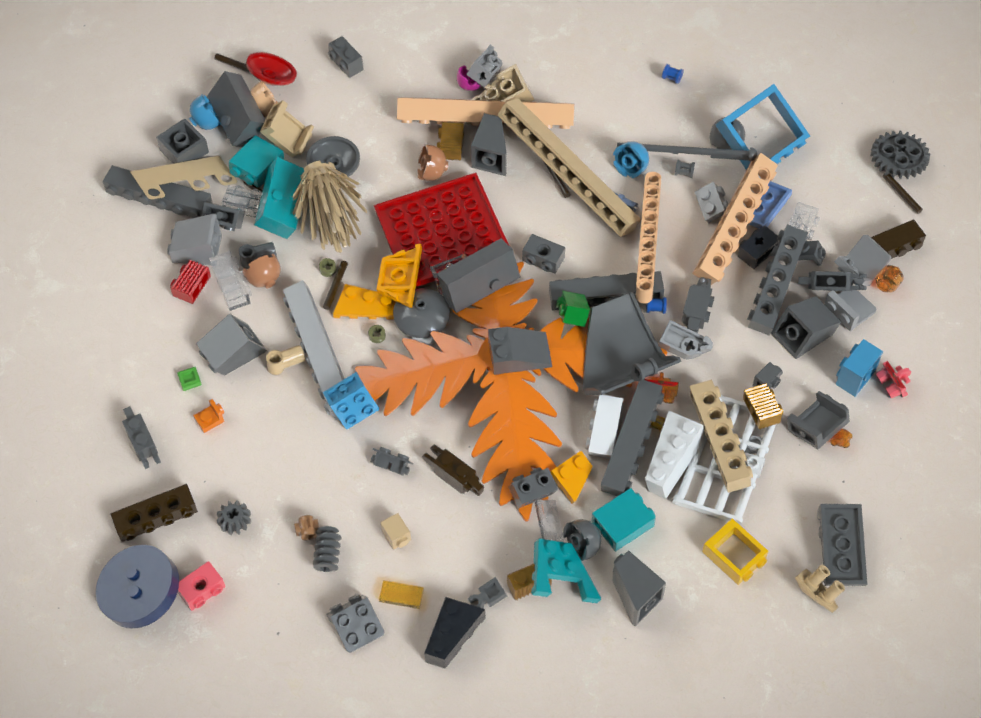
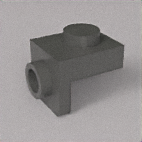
M819 240L805 241L798 261L814 260L817 266H821L826 252Z

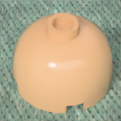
M261 81L250 92L262 115L267 117L272 106L278 102H275L274 95Z

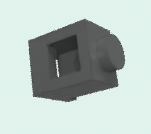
M769 362L755 376L753 387L767 383L769 389H775L781 382L782 369Z

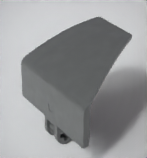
M633 293L622 295L591 308L583 375V392L586 395H603L634 381H642L647 376H654L658 374V371L681 362L680 357L664 355Z

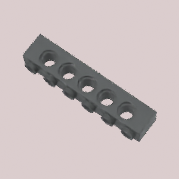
M788 224L784 230H780L777 240L780 242L778 246H774L771 256L774 257L773 261H769L765 269V272H768L767 277L762 278L759 288H762L761 293L756 294L753 304H756L754 310L751 309L747 318L750 321L748 328L766 335H770L805 243L807 231ZM785 245H789L792 249H787ZM779 261L785 262L786 265L780 264ZM773 277H778L780 281L774 280ZM767 293H772L774 297H769ZM761 309H766L768 314L763 313Z

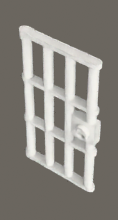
M723 395L719 397L721 402L724 401L726 405L733 406L729 414L733 426L740 409L749 411L745 402ZM750 414L742 438H739V449L745 452L747 446L757 448L758 452L757 455L745 453L747 459L745 464L751 467L753 478H751V486L744 488L734 515L722 512L729 495L725 485L722 488L715 509L703 506L713 478L722 479L720 472L716 471L718 467L714 456L709 468L698 465L707 438H705L687 466V471L678 494L674 496L672 503L726 521H730L733 518L741 525L743 522L742 516L750 494L756 486V478L759 479L765 463L764 456L769 451L768 445L776 425L766 428L760 445L750 442L749 438L755 426V421ZM696 471L706 474L696 503L684 500Z

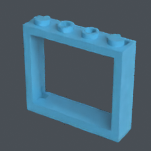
M773 84L718 122L716 127L732 150L750 151L731 122L769 97L797 138L770 158L778 164L781 162L779 158L782 156L787 158L794 153L793 148L797 147L799 149L805 145V140L810 135L776 85ZM740 160L747 170L751 161Z

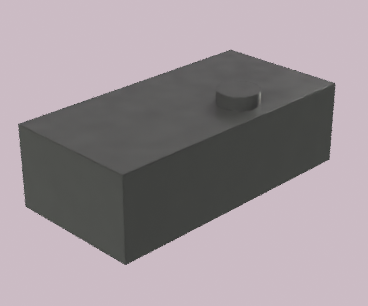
M224 71L207 97L232 146L244 147L255 135H260L265 118L242 75Z
M501 238L437 273V277L445 302L457 313L520 278L513 249Z

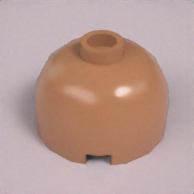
M427 144L423 146L418 161L421 164V170L418 169L417 172L418 178L425 181L437 180L448 169L446 156L436 146Z
M272 254L270 258L268 255H264L249 263L250 268L247 271L245 268L242 271L246 280L251 285L268 289L276 284L275 281L281 273V266L275 254Z

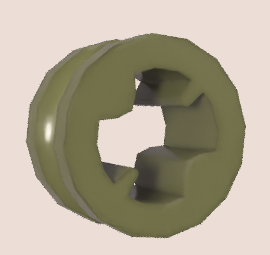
M325 258L320 261L319 269L321 275L331 277L336 273L334 260Z
M373 325L369 328L368 335L370 341L381 343L385 340L386 333L384 327ZM374 332H377V333L380 332V335H381V336L377 337V335H376V336L374 337Z

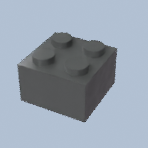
M185 118L156 137L160 151L173 164L197 160L209 153L206 139Z

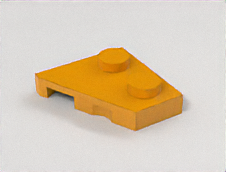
M582 451L550 472L571 504L577 500L593 467Z

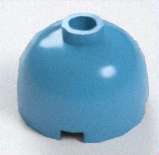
M201 94L192 101L190 105L191 117L189 119L194 126L198 125L201 129L211 130L221 125L209 99L205 95Z
M625 142L613 152V156L615 155L614 166L624 177L628 175L635 178L641 175L648 167V151L638 142Z

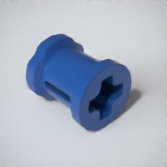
M666 64L662 78H668L679 84L684 69L679 70L670 67V64Z
M652 298L649 303H646V313L654 311L666 314L667 298Z

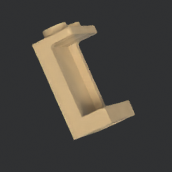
M282 100L272 106L260 133L292 158L298 154L301 155L305 151V145L312 137L311 132L314 126L312 124L304 126L286 111L288 104Z

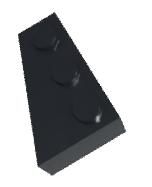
M445 597L424 653L425 662L445 669L462 649L461 647L467 639L474 634L480 623L486 619L485 609Z

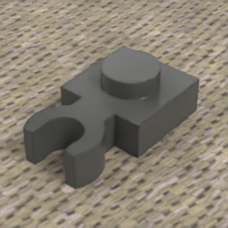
M495 577L478 588L481 592L479 595H471L468 600L470 603L479 601L476 606L483 608L486 603L491 607L507 597V594Z

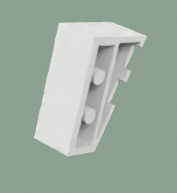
M599 395V399H595L593 411H596L595 419L591 418L589 430H592L591 438L587 437L585 449H589V455L611 458L620 423L623 398Z

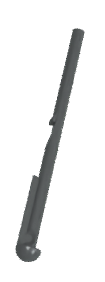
M618 142L617 147L622 145L623 143ZM642 144L649 152L711 155L710 158L754 161L757 156V151L750 147V151Z

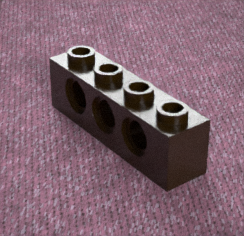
M184 484L110 513L117 534L121 542L131 541L136 536L144 533H151L161 526L171 525L181 518H189L194 513H197L198 510L188 485ZM173 505H178L176 508L170 509ZM156 512L159 513V514L156 515V516H151L153 513H156ZM135 520H140L138 523L132 524Z

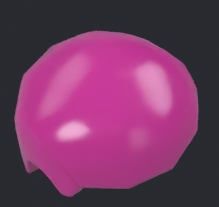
M466 65L459 67L456 77L459 87L467 91L479 89L481 85L466 75L469 71Z

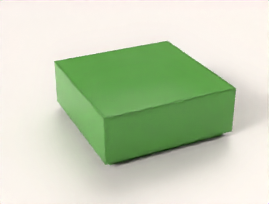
M196 366L177 372L183 391L202 385Z

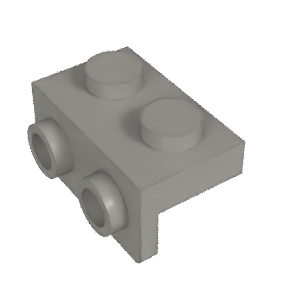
M711 182L695 191L707 223L723 216L729 203L724 199L726 194L721 186L718 187L714 182Z

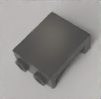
M821 391L816 393L817 400L798 417L794 414L787 417L788 431L817 450L850 422L847 406L842 403L840 404L832 399L831 396Z

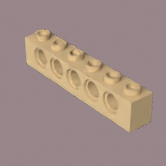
M712 379L689 386L691 400L700 423L703 425L707 441L727 492L750 487L753 473L751 467L745 464V461H747L745 452L739 449V437L737 433L733 434V423L731 418H727L725 414L727 413V408L724 401L721 402L719 399L721 394L718 386H714Z

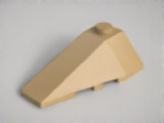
M516 64L500 72L496 76L497 79L491 85H486L484 87L485 90L479 96H475L472 99L510 101L518 98L521 102H532L535 100Z

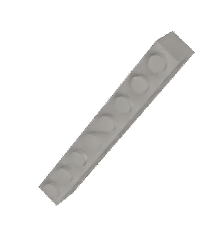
M304 280L283 289L286 296L283 300L287 308L290 307L291 312H289V316L292 322H295L297 327H294L296 334L299 338H302L303 342H300L303 351L308 354L306 360L309 367L314 370V373H312L316 384L319 383L320 388L318 392L321 398L326 401L324 408L328 415L331 414L337 420L339 418L331 409L323 392L345 378L311 291Z

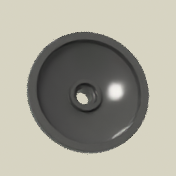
M330 136L318 140L309 148L306 162L307 165L316 161L327 164L331 162L336 170L349 177L359 166L360 153L357 146L349 139Z
M417 288L415 289L412 308L399 302L395 303L393 309L394 322L399 330L408 336L427 338L431 337L430 333L432 331L441 332L449 321L450 308L445 302L444 297L437 291Z

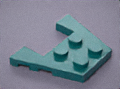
M540 538L534 542L533 564H535V572L532 574V580L534 581V587L531 589L532 595L548 597L552 593L549 579L577 582L582 602L598 603L602 600L572 543Z

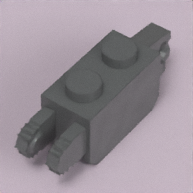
M812 271L809 272V277H799L798 284L808 285V289L819 291L866 290L867 286L853 285V278L865 279L867 274Z
M700 277L697 285L694 284L689 287L682 323L698 333L699 329H703L705 322H709L711 312L708 311V307L712 308L715 298L711 296V279Z
M131 406L123 409L127 419L123 420L122 423L139 461H142L145 469L149 468L146 458L151 456L157 464L161 463L158 451L141 413L134 415Z

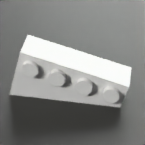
M668 411L645 478L649 492L665 499L668 497L706 438L702 424Z

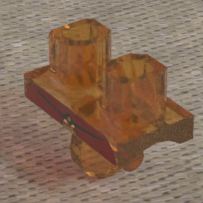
M660 372L659 377L644 379L661 385L662 393L665 394L663 402L673 404L675 397H677L679 382H671V378H663L664 372Z

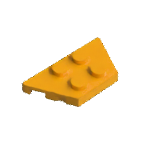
M416 244V248L406 252L401 250L394 255L382 258L377 283L379 294L409 308L413 307L422 252L421 244Z

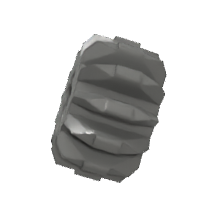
M236 500L234 504L228 501V506L221 505L222 511L217 512V524L221 526V530L223 532L228 531L230 535L234 531L240 535V529L247 531L246 524H251V512L247 509L246 504L240 505V502Z

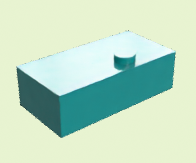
M279 157L272 162L268 168L254 226L285 239L292 235L298 223L297 217L293 215L298 197L293 200L294 197L292 196L301 182L300 175L303 174L304 168Z

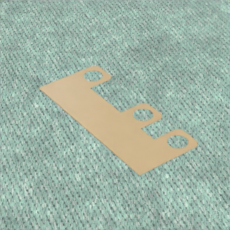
M220 156L130 171L149 199H158L165 196L159 185L187 180L196 191L209 189L210 185L204 178V176L215 175L218 181L225 186L237 183L236 178L230 173L229 168ZM228 175L232 178V181L229 183L221 180V176ZM201 180L205 183V186L198 188L193 182ZM152 188L157 189L160 194L158 196H151L148 190Z

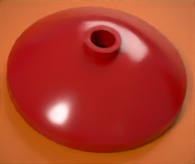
M257 52L247 57V69L255 78L265 84L285 86L293 83L297 77V71L294 66L277 55Z

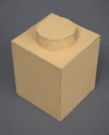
M399 513L380 522L381 530L393 550L398 547L402 548L411 541L410 531Z

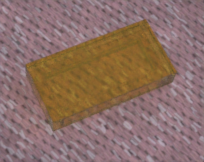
M383 580L379 602L420 609L424 587Z

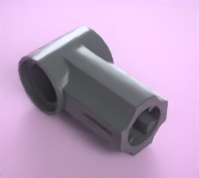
M273 242L258 246L245 244L239 248L240 264L247 269L250 268L249 263L264 255H268L270 258L272 254H275L277 257Z

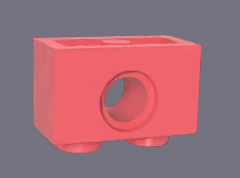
M208 561L179 581L178 594L192 611L195 608L202 607L206 600L212 596L220 594L226 586L223 578ZM200 585H206L204 589L197 590Z

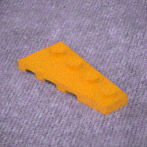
M345 284L333 317L347 316L350 319H358V317H369V319L386 317L387 320H394L393 309L396 301L379 294L377 291Z

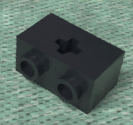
M765 225L761 229H756L749 239H744L740 243L738 257L754 270L771 256L774 246H778L780 242L777 240L778 235Z

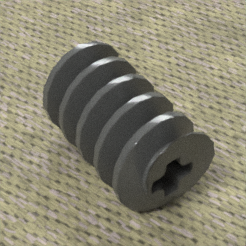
M323 526L316 530L317 536L315 538L316 544L314 546L313 568L322 572L338 570L336 563L339 562V558L335 556L340 555L338 548L341 547V544L337 541H340L342 537L337 534L339 530L336 527Z

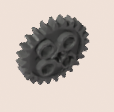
M900 130L898 134L892 131L891 135L885 132V136L880 135L879 139H875L870 156H872L871 161L875 162L874 166H880L879 171H886L885 175L891 173L892 178L898 175L899 179L902 176L909 179L910 175L915 178L917 173L921 175L922 170H926L931 154L928 153L929 148L926 147V142L921 143L922 138L915 139V134L909 136V132L902 134Z

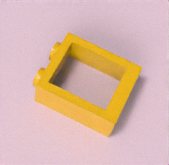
M733 518L704 543L702 550L737 585L743 580L747 582L754 574L753 571L757 567L761 569L768 561L766 559L768 550ZM733 534L756 554L741 570L718 550Z

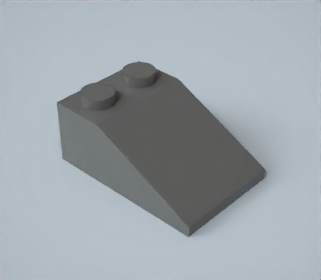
M513 327L488 329V343L494 375L552 367L546 332Z

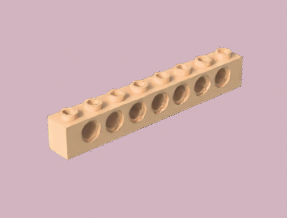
M759 153L755 160L749 164L692 273L698 278L711 279V285L715 282H720L724 277L725 273L723 271L731 263L732 253L738 249L740 238L747 232V224L753 220L755 216L753 214L754 211L762 203V195L766 194L769 189V182L777 174L775 170L778 164L762 153Z

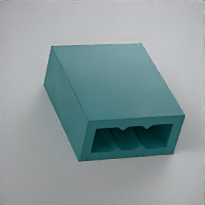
M255 135L228 161L230 173L250 186L260 187L265 183L268 168L277 157L284 159V151Z
M630 488L594 511L591 522L600 530L601 535L616 552L653 528L656 515L650 507H646L641 495L637 492L635 493Z

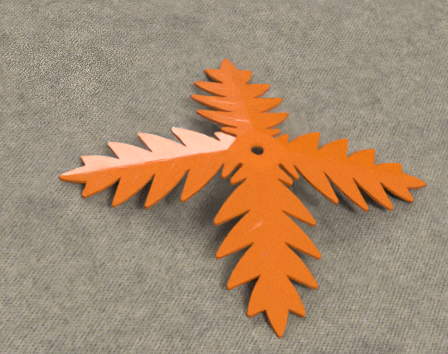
M524 262L517 263L519 273L524 267ZM534 279L506 285L472 304V306L480 309L465 308L457 313L452 309V312L460 318L483 328H474L472 332L485 338V340L467 335V340L471 344L469 345L451 335L432 331L430 335L442 352L425 343L403 338L402 343L414 360L392 351L377 350V355L387 369L374 366L355 367V371L374 401L389 389L384 416L394 411L417 384L411 408V415L414 416L432 398L446 377L440 400V407L443 408L462 389L473 371V383H477L487 369L489 372L482 380L480 387L485 388L490 384L492 385L477 404L468 422V426L473 427L496 413L478 438L471 456L474 458L501 442L490 458L482 477V483L485 484L508 470L500 493V506L514 500L509 489L510 484L513 482L512 479L520 475L524 477L531 475L532 468L537 469L541 467L542 470L549 468L550 472L556 468V465L546 452L531 439L557 447L562 446V442L555 433L529 411L532 410L551 417H557V412L537 390L524 381L534 383L536 381L535 377L528 370L496 375L493 373L488 343V329L502 327L526 328V323L516 324L531 312L538 299L534 298L512 304L518 301L531 288ZM561 317L540 330L546 332L552 367L543 369L554 379L575 392H578L579 388L566 364L583 379L586 339L590 317L587 318L585 327L575 325L562 339L561 336L565 323L562 322ZM661 348L664 355H667V351ZM540 369L531 370L536 375H541ZM629 383L626 386L632 387V383ZM533 503L518 509L526 522L529 521Z

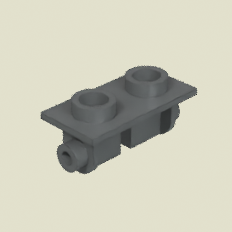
M380 447L379 450L373 448L377 453L372 455L370 460L374 466L387 469L389 463H392L390 471L402 476L404 474L408 475L410 468L407 467L408 464H414L408 461V456L398 453V456L391 455V450Z

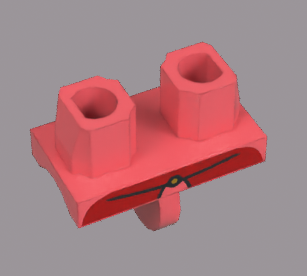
M888 361L884 362V368L879 370L876 376L881 384L890 379L892 380L893 384L885 388L890 398L900 394L902 397L907 396L908 393L902 380L905 384L910 382L908 376L911 374V370L909 368L902 369L899 365L895 368L898 372L896 374Z

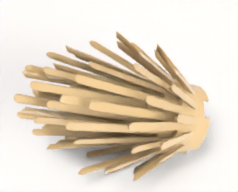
M316 161L307 165L304 168L303 174L300 175L301 182L292 196L294 197L293 200L298 197L293 215L298 219L300 218L301 211L303 212L300 230L301 234H303L309 199L312 240L317 236V218L321 248L325 250V244L328 245L329 239L335 251L341 253L340 243H342L344 248L347 244L349 247L351 245L349 234H352L353 238L357 240L346 212L356 231L361 235V231L356 221H359L356 216L357 211L348 201L341 188L367 213L365 207L360 203L359 198L362 195L355 190L356 186L352 184L359 185L360 183L336 170L333 163L328 162L329 164Z

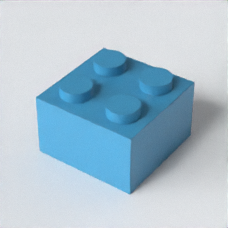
M864 339L859 345L855 344L850 351L851 355L848 358L844 357L839 365L841 368L836 374L838 377L836 385L854 397L857 396L876 372L883 354L882 350Z

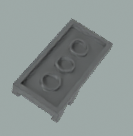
M820 504L817 512V518L820 520L818 535L822 541L823 565L830 571V575L824 579V586H831L835 580L840 581L844 586H866L867 570L862 504Z

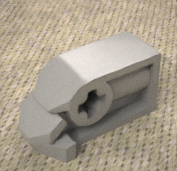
M489 45L478 57L466 74L483 87L491 82L503 64L492 45Z
M670 320L658 345L674 355L689 360L711 351L713 342L708 336L705 335L704 337ZM688 345L691 346L689 351L686 350Z

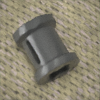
M677 159L675 175L680 174L693 178L695 162L685 163Z

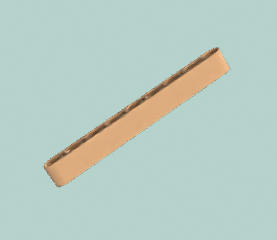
M649 172L645 175L636 282V300L640 303H649L653 298L661 175L657 172Z

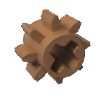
M304 515L298 519L299 523H294L296 536H301L302 540H311L316 537V530L319 528L318 519H313L311 515Z

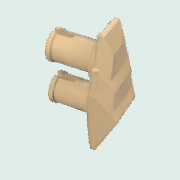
M820 565L813 573L808 569L803 570L795 577L802 592L833 613L839 608L834 599L845 591L844 585L840 581L835 580L831 586L826 588L821 582L830 575V571L824 565Z

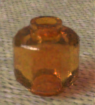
M886 265L875 278L879 290L888 293L896 291L904 280L902 271L893 265Z

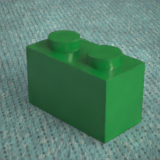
M563 291L562 296L558 297L557 308H559L562 322L585 327L590 311L585 295Z

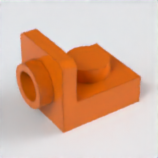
M213 399L209 400V407L193 415L203 433L224 422L222 416L224 410Z

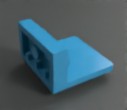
M357 372L323 392L331 409L346 429L351 428L379 410L378 405L367 391Z

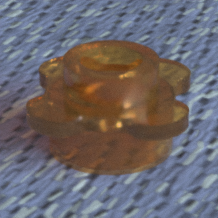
M841 429L833 436L830 443L832 446L848 448L850 446L849 441L853 438V435L847 430Z

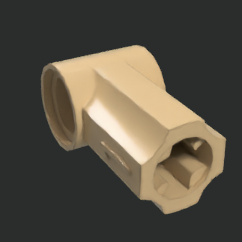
M299 345L281 352L273 350L266 355L267 369L272 375H279L285 368L305 361L303 350Z

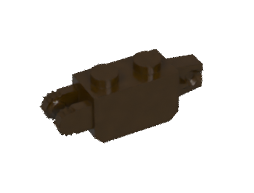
M433 445L430 449L438 457L435 459L428 453L422 456L423 460L433 467L434 473L459 493L464 494L471 491L480 496L484 492V485L479 482L476 471L447 449L442 450L440 447Z

